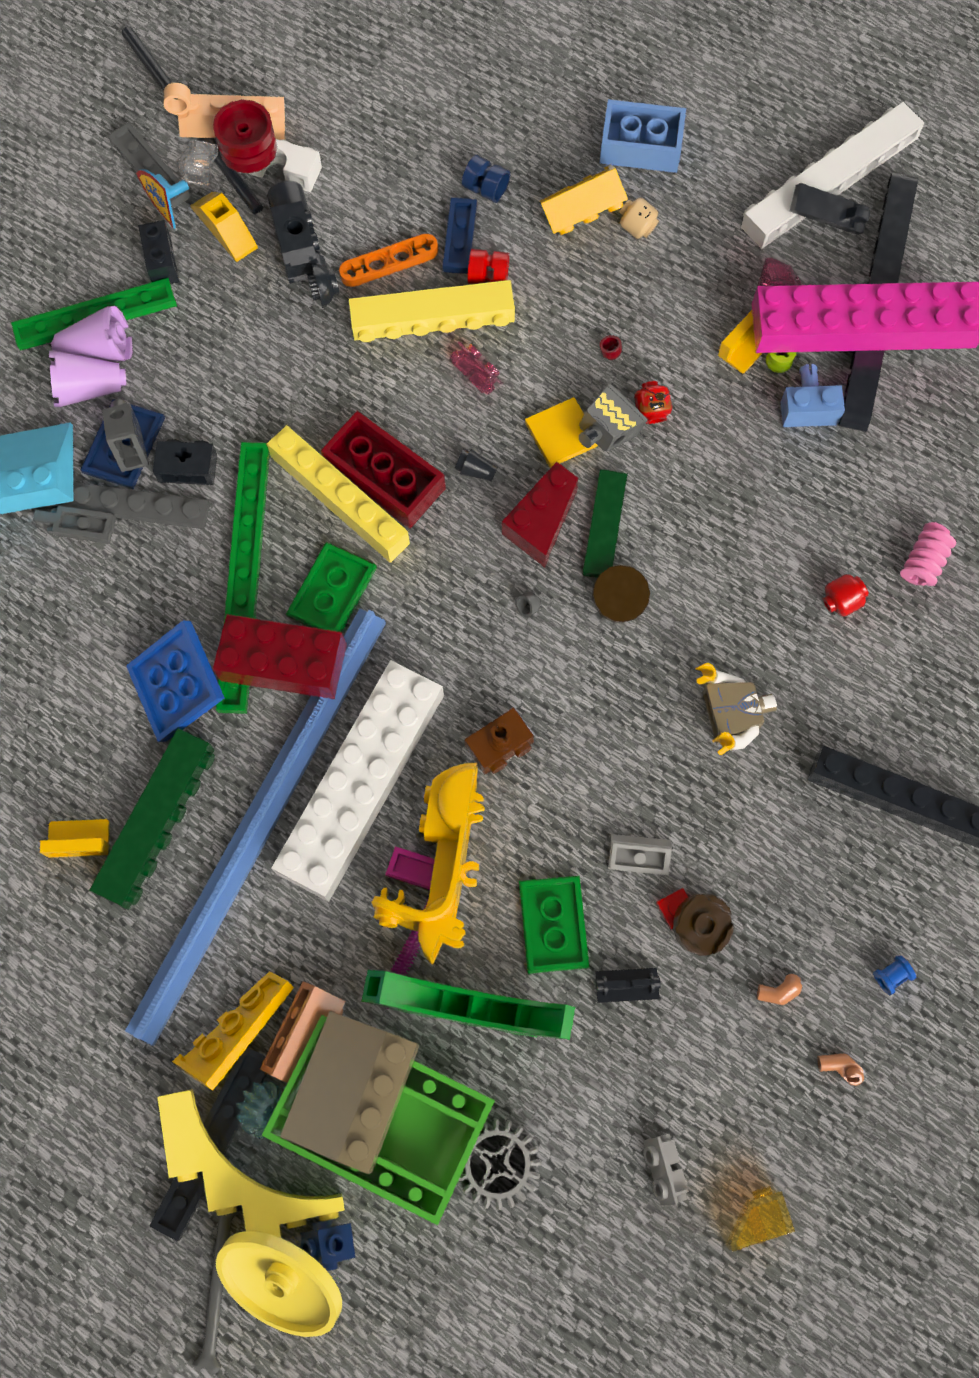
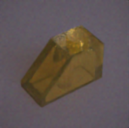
M771 1186L752 1191L753 1197L745 1200L726 1241L729 1250L733 1252L795 1232L782 1191H772Z

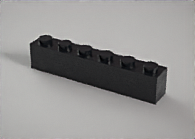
M823 745L817 752L807 781L979 848V806Z

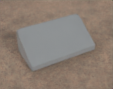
M611 834L608 869L669 875L672 852L671 840Z

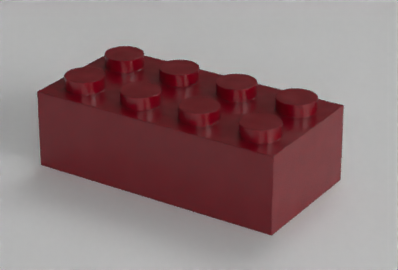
M358 411L321 449L322 456L383 510L409 529L414 526L446 489L445 475Z
M226 614L212 670L220 681L335 699L347 643L342 632Z

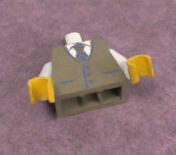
M710 663L696 667L695 669L703 674L702 677L696 679L697 683H709L705 686L702 693L714 734L712 741L716 742V745H722V748L717 751L718 754L722 755L729 750L744 749L758 736L759 729L764 723L763 713L777 710L774 695L768 694L758 697L754 683L745 682L742 678L715 670L714 666Z

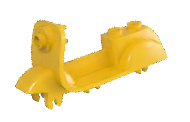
M464 763L453 766L437 775L432 780L431 786L426 785L424 803L428 804L427 814H421L419 832L424 833L425 841L437 842L426 908L418 910L404 905L405 895L403 890H399V896L396 900L390 901L387 899L388 889L383 888L381 895L374 896L372 900L374 908L373 917L379 920V925L388 928H396L397 925L418 932L421 949L431 965H433L443 943L458 949L464 946V942L461 941L463 936L466 935L465 930L462 929L464 923L456 919L462 883L468 887L477 886V879L468 878L466 873L469 870L479 871V864L473 861L466 862L471 824L483 820L482 815H475L473 813L485 811V807L478 803L484 801V797L476 792L477 763Z

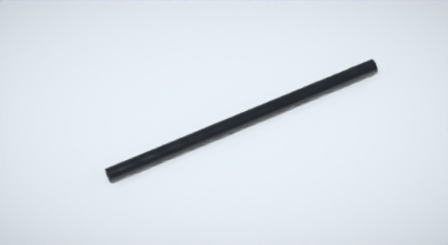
M127 26L123 28L122 36L164 92V88L171 84L172 81L132 27ZM197 138L252 214L255 215L261 212L263 205L241 175L224 163L216 141L213 138Z

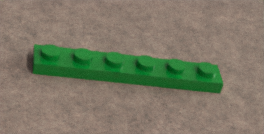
M169 278L11 322L16 344L21 351L50 343L56 333L107 306L118 307L126 321L176 307L177 303Z

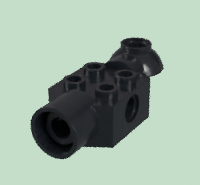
M295 181L277 183L269 189L267 198L289 284L308 280L313 300L320 299L322 308H324L332 301L335 294L340 293L334 269L328 270L325 258L320 253L318 238L314 231L311 212L308 208L302 185Z

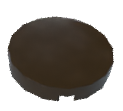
M625 565L610 567L601 573L593 584L592 599L595 607L601 616L611 622L624 623L632 621L640 616L649 604L650 590L648 582L642 573L633 567Z
M694 894L686 898L678 906L673 918V931L677 942L686 951L698 956L716 954L722 951L729 943L733 934L734 923H732L730 908L722 899L711 894Z

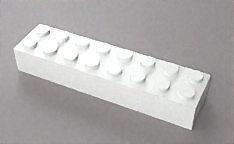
M390 660L271 869L277 875L328 902L330 901L444 697L443 686Z

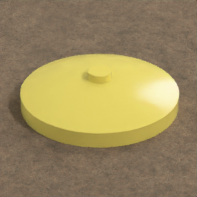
M244 1231L230 1236L217 1255L216 1269L223 1286L242 1308L258 1320L282 1332L303 1337L320 1336L333 1328L342 1310L340 1291L326 1269L298 1246L271 1234Z

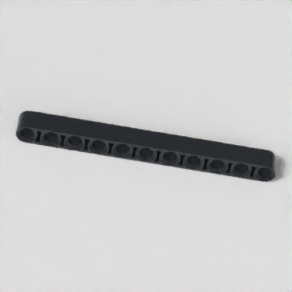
M894 172L890 175L887 184L888 191L885 193L882 208L884 212L881 215L878 227L879 235L876 237L873 252L875 256L872 259L868 276L870 280L869 282L867 281V284L898 283L918 177ZM885 350L853 351L850 369L852 370L848 374L845 393H847L844 398L845 411L838 426L867 432L872 417Z

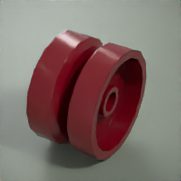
M237 100L223 106L215 115L213 129L221 158L229 168L241 173H253L261 171L271 164L276 157L278 147L270 113L263 105L251 100Z

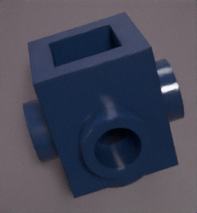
M332 1220L312 1223L313 1230L300 1232V1248L318 1261L326 1271L338 1269L337 1262L356 1258L351 1223L332 1225Z

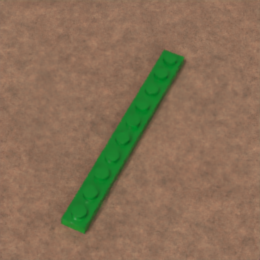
M241 442L224 622L226 614L256 618L270 459L267 443ZM219 679L218 684L225 699L216 704V711L218 713L247 714L249 685L224 682Z

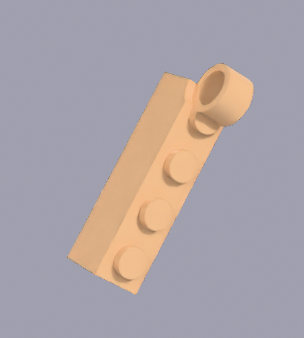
M171 83L164 88V107L168 112L178 115L180 137L216 138L213 129L215 115L228 103L243 99L255 101L263 105L270 113L275 138L285 140L284 97L191 94L189 88L181 83Z

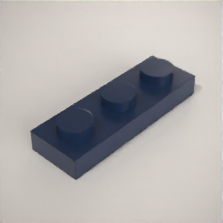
M451 198L443 272L468 274L470 252L473 248L477 199Z

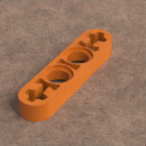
M421 234L349 259L340 266L341 281L346 286L355 287L430 261L438 254L437 239L431 234ZM427 244L430 250L426 251L425 248H422V245ZM413 247L415 249V252L417 253V255L413 256ZM399 252H405L409 255L404 261H398L394 258ZM373 261L384 263L381 269L374 270L370 268V264ZM361 265H365L366 273L363 272ZM353 270L356 276L351 277L348 271Z

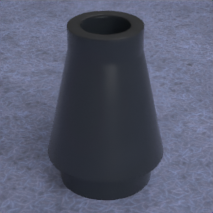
M464 448L455 466V469L460 471L461 475L484 479L492 482L498 466L493 465L474 450L470 449L469 451Z

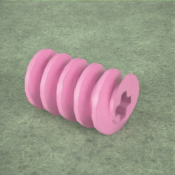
M929 522L924 525L918 541L913 546L914 550L909 554V559L905 562L904 569L900 572L904 580L915 585H936V577L942 573L940 567L946 565V558L951 555V548H954L956 545V540L950 536V531L946 527L936 522Z

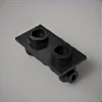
M657 968L595 971L597 1003L660 999L659 989L661 988Z

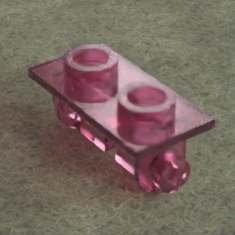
M460 341L458 342L462 349L460 352L456 350L452 353L450 357L452 364L466 377L474 370L475 372L469 380L481 393L485 392L487 395L492 393L495 389L493 384L496 381L501 385L503 384L497 377L500 371L490 362L485 365L479 359L482 354L471 343L467 347Z

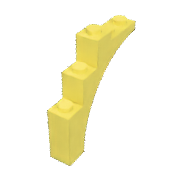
M193 1089L157 1097L169 1178L177 1177L178 1182L189 1181L198 1178L197 1172L202 1171L208 1212L216 1211L217 1216L237 1212L236 1206L242 1205L246 1231L263 1232L281 1238V1224H286L287 1229L306 1225V1219L319 1216V1221L332 1220L339 1217L338 1212L345 1210L342 1194L327 1196L289 1194L260 1184L241 1172L219 1151L210 1138L198 1112Z

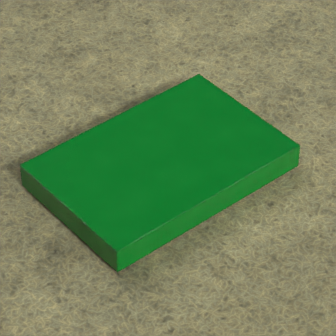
M326 542L290 605L286 616L311 628L342 632L377 569V565Z
M580 876L519 881L528 974L589 969Z

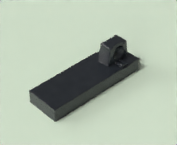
M799 183L795 186L789 212L852 234L860 235L864 232L865 223L869 220L871 211L865 205Z

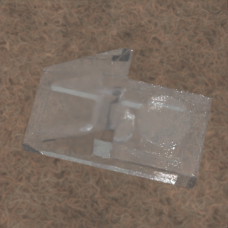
M196 140L190 141L177 161V169L185 182L210 186V165L218 156V145Z

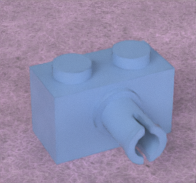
M809 364L803 365L799 369L802 387H786L780 402L783 427L838 425L845 411L842 385L819 386L817 366L811 364V371H809Z

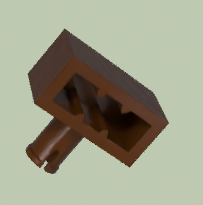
M513 707L464 739V743L483 774L485 775L490 771L492 774H495L507 766L506 761L514 755L520 758L532 749L531 744L534 742V735Z

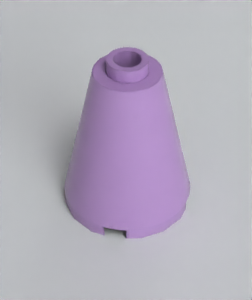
M107 306L56 333L51 342L52 351L105 361H125L132 356V338H126L124 329L129 327L122 312L116 306Z
M49 351V358H55V361H51L50 365L53 398H59L54 400V407H62L120 392L121 386L126 385L125 369H119V363L65 352Z

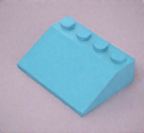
M71 422L0 436V514L73 501V424Z

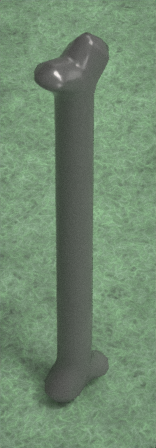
M236 1206L237 1212L217 1216L218 1227L203 1352L192 1363L196 1370L206 1369L211 1375L216 1374L221 1369V1364L216 1357L223 1284L217 1273L216 1258L229 1238L232 1219L241 1212L239 1206Z

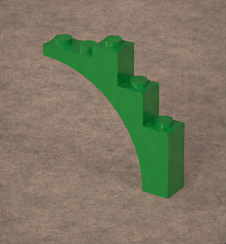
M378 970L367 971L361 1002L417 1016L440 1018L468 1026L490 1028L520 1036H539L570 1040L575 1007L566 1004L483 993Z

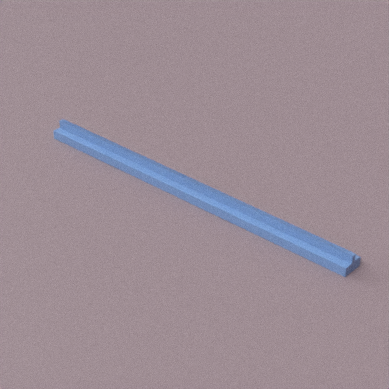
M358 610L344 636L347 647L335 699L311 696L129 1022L125 1031L137 1039L143 1040L152 1046L157 1042L386 624L385 620L375 616L373 611Z

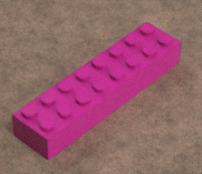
M979 282L757 286L752 302L756 353L976 348L979 344Z

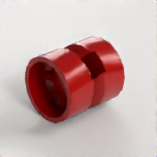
M472 248L468 266V284L506 281L509 271V252L494 251L492 255H489L487 250ZM489 266L494 268V270L488 271Z

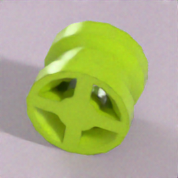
M796 352L768 353L766 365L773 372L784 373L791 368Z

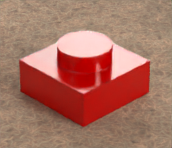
M684 888L656 902L670 930L673 929V918L678 906L688 898Z

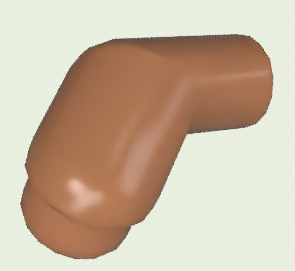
M789 974L785 976L784 982L777 988L759 984L757 1000L785 1005L801 993V979L795 974Z
M848 1054L817 1056L820 1072L836 1070L853 1086H858L864 1081L863 1069Z

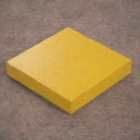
M575 397L525 419L528 430L550 468L556 462L562 463L598 446L595 443L590 448H586L579 441V434L583 432L579 424L584 413Z

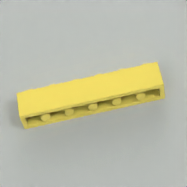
M511 280L349 299L354 341L371 342L375 338L381 337L397 339L407 334L423 336L433 331L449 333L455 329L467 327L475 330L484 325L495 324L496 326H505L510 322H515V306Z
M286 425L267 443L273 460L387 561L391 563L410 544L408 531L290 427Z

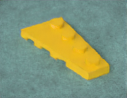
M269 971L239 999L240 1006L221 1015L217 1019L219 1025L207 1036L202 1033L192 1042L195 1047L185 1056L179 1054L172 1062L213 1091L237 1059L245 1052L259 1031L263 1029L274 1012L285 1001L294 987L284 978Z

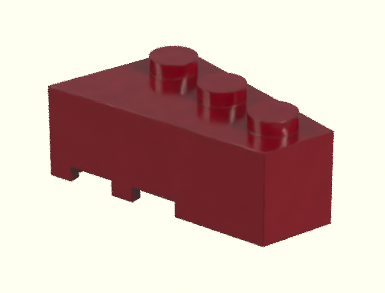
M558 462L546 472L502 520V535L544 568L578 488L579 478Z

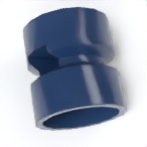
M477 154L471 158L465 168L462 186L474 193L481 191L483 198L497 203L508 187L511 172L497 164L492 166L490 160Z

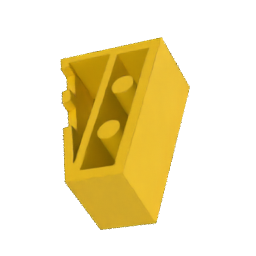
M610 164L604 167V171L593 176L588 175L583 178V181L555 192L540 200V203L553 234L559 232L560 235L572 231L574 229L573 225L582 220L586 224L599 218L598 213L608 209V212H613L623 207L622 202L628 198L616 168Z

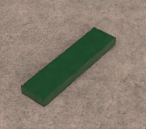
M600 469L583 576L598 578L605 570L613 567L628 473Z

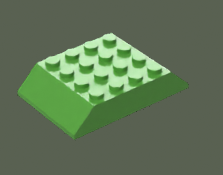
M321 1015L261 1136L438 1226L495 1100L414 1061L372 1173H364L281 1138L280 1135L327 1019V1017Z

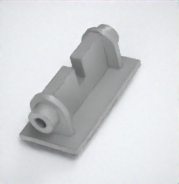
M670 1134L643 1140L645 1147L643 1152L644 1159L647 1165L650 1166L654 1180L652 1184L653 1192L656 1198L659 1199L660 1205L678 1204V1202L687 1200L686 1193L689 1190L683 1170L672 1171L670 1166L680 1162L675 1140H671Z

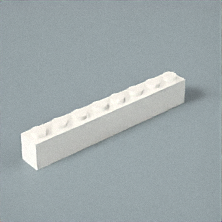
M904 102L894 109L892 107L887 109L881 118L875 122L870 121L861 132L856 135H850L841 146L836 149H830L821 160L816 163H810L798 176L790 177L777 191H770L764 200L757 205H750L743 214L744 218L741 228L761 249L806 218L789 212L797 184L803 183L828 193L839 195L918 139L924 122Z

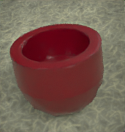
M610 335L601 340L600 350L603 357L608 360H615L621 355L622 343L619 337Z

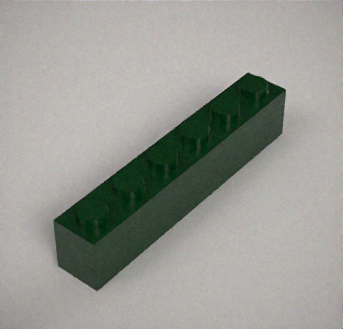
M177 729L89 891L129 910L131 904H137L143 893L141 886L145 878H150L156 870L158 864L156 858L160 850H165L171 842L172 834L170 832L174 824L180 823L185 816L187 810L185 804L188 798L195 796L201 784L199 778L204 769L208 770L213 764L215 754H213L214 748L210 743Z

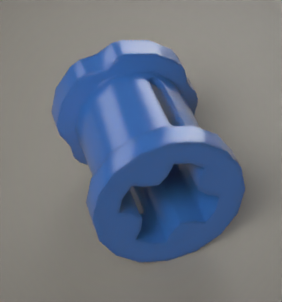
M899 955L894 958L893 963L883 970L877 969L873 972L875 980L889 996L894 994L895 988L907 980L913 981L916 978L915 971L909 962Z

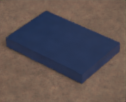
M130 404L139 422L148 458L165 420L164 414ZM102 421L80 470L83 474L134 489L143 467L121 472L106 441L104 421ZM129 438L122 440L124 445H131Z

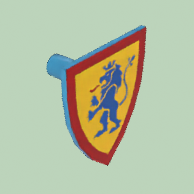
M139 170L136 175L151 202L172 228H176L170 199L189 190L187 182L183 179L170 185L161 174L154 175L148 170Z

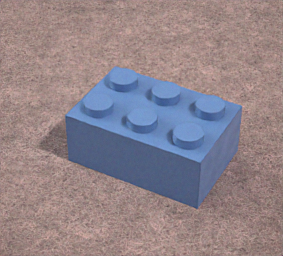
M608 99L600 164L677 173L686 108Z

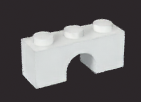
M276 139L278 148L276 157L271 164L261 171L248 173L263 178L267 168L275 164H281L285 166L283 169L285 181H295L301 184L305 191L311 192L322 168L320 154L310 147H301L291 144L286 140Z

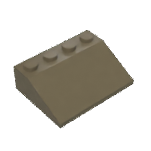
M329 1011L280 1137L364 1173H372L419 1045L397 1035Z

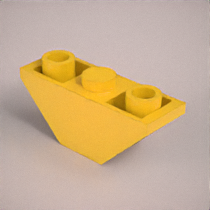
M210 192L190 205L191 209L236 262L258 249L238 211L223 193Z

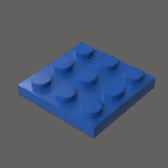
M181 621L126 665L158 742L168 741L174 736L177 729L183 730L225 699L191 621Z

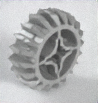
M495 1118L493 1120L494 1129L488 1130V1125L485 1121L482 1128L484 1132L479 1134L464 1167L465 1173L461 1174L458 1182L467 1179L469 1182L462 1189L464 1194L468 1193L472 1188L476 1191L471 1199L473 1203L479 1200L480 1195L486 1197L483 1203V1208L485 1209L489 1208L490 1199L496 1200L497 1210H502V1199H507L510 1208L515 1207L512 1196L517 1194L522 1202L525 1201L526 1196L521 1189L525 1186L529 1191L533 1192L535 1187L527 1181L529 1177L534 1179L540 1178L539 1173L531 1171V1166H540L541 1160H531L530 1154L537 1153L539 1148L538 1146H533L530 1149L527 1148L526 1144L533 1137L529 1134L522 1140L519 1137L524 1129L521 1125L517 1127L515 1133L509 1131L512 1125L511 1120L506 1121L505 1129H499V1119ZM494 1135L508 1137L506 1143L497 1152H490L478 1144L483 1139ZM516 1144L521 1148L525 1159L523 1175L518 1173L509 1164L510 1153ZM507 1148L508 1151L504 1156L503 1163L512 1174L507 1173L505 1170L502 1173L499 1171L498 1173H493L491 1178L488 1179L492 1164L483 1153L490 1157L495 1155L497 1158V1154L502 1155ZM472 1153L479 1156L487 1166L486 1173L479 1184L474 1179L471 1171ZM499 1176H505L517 1183L513 1188L504 1192L487 1190L492 1181Z

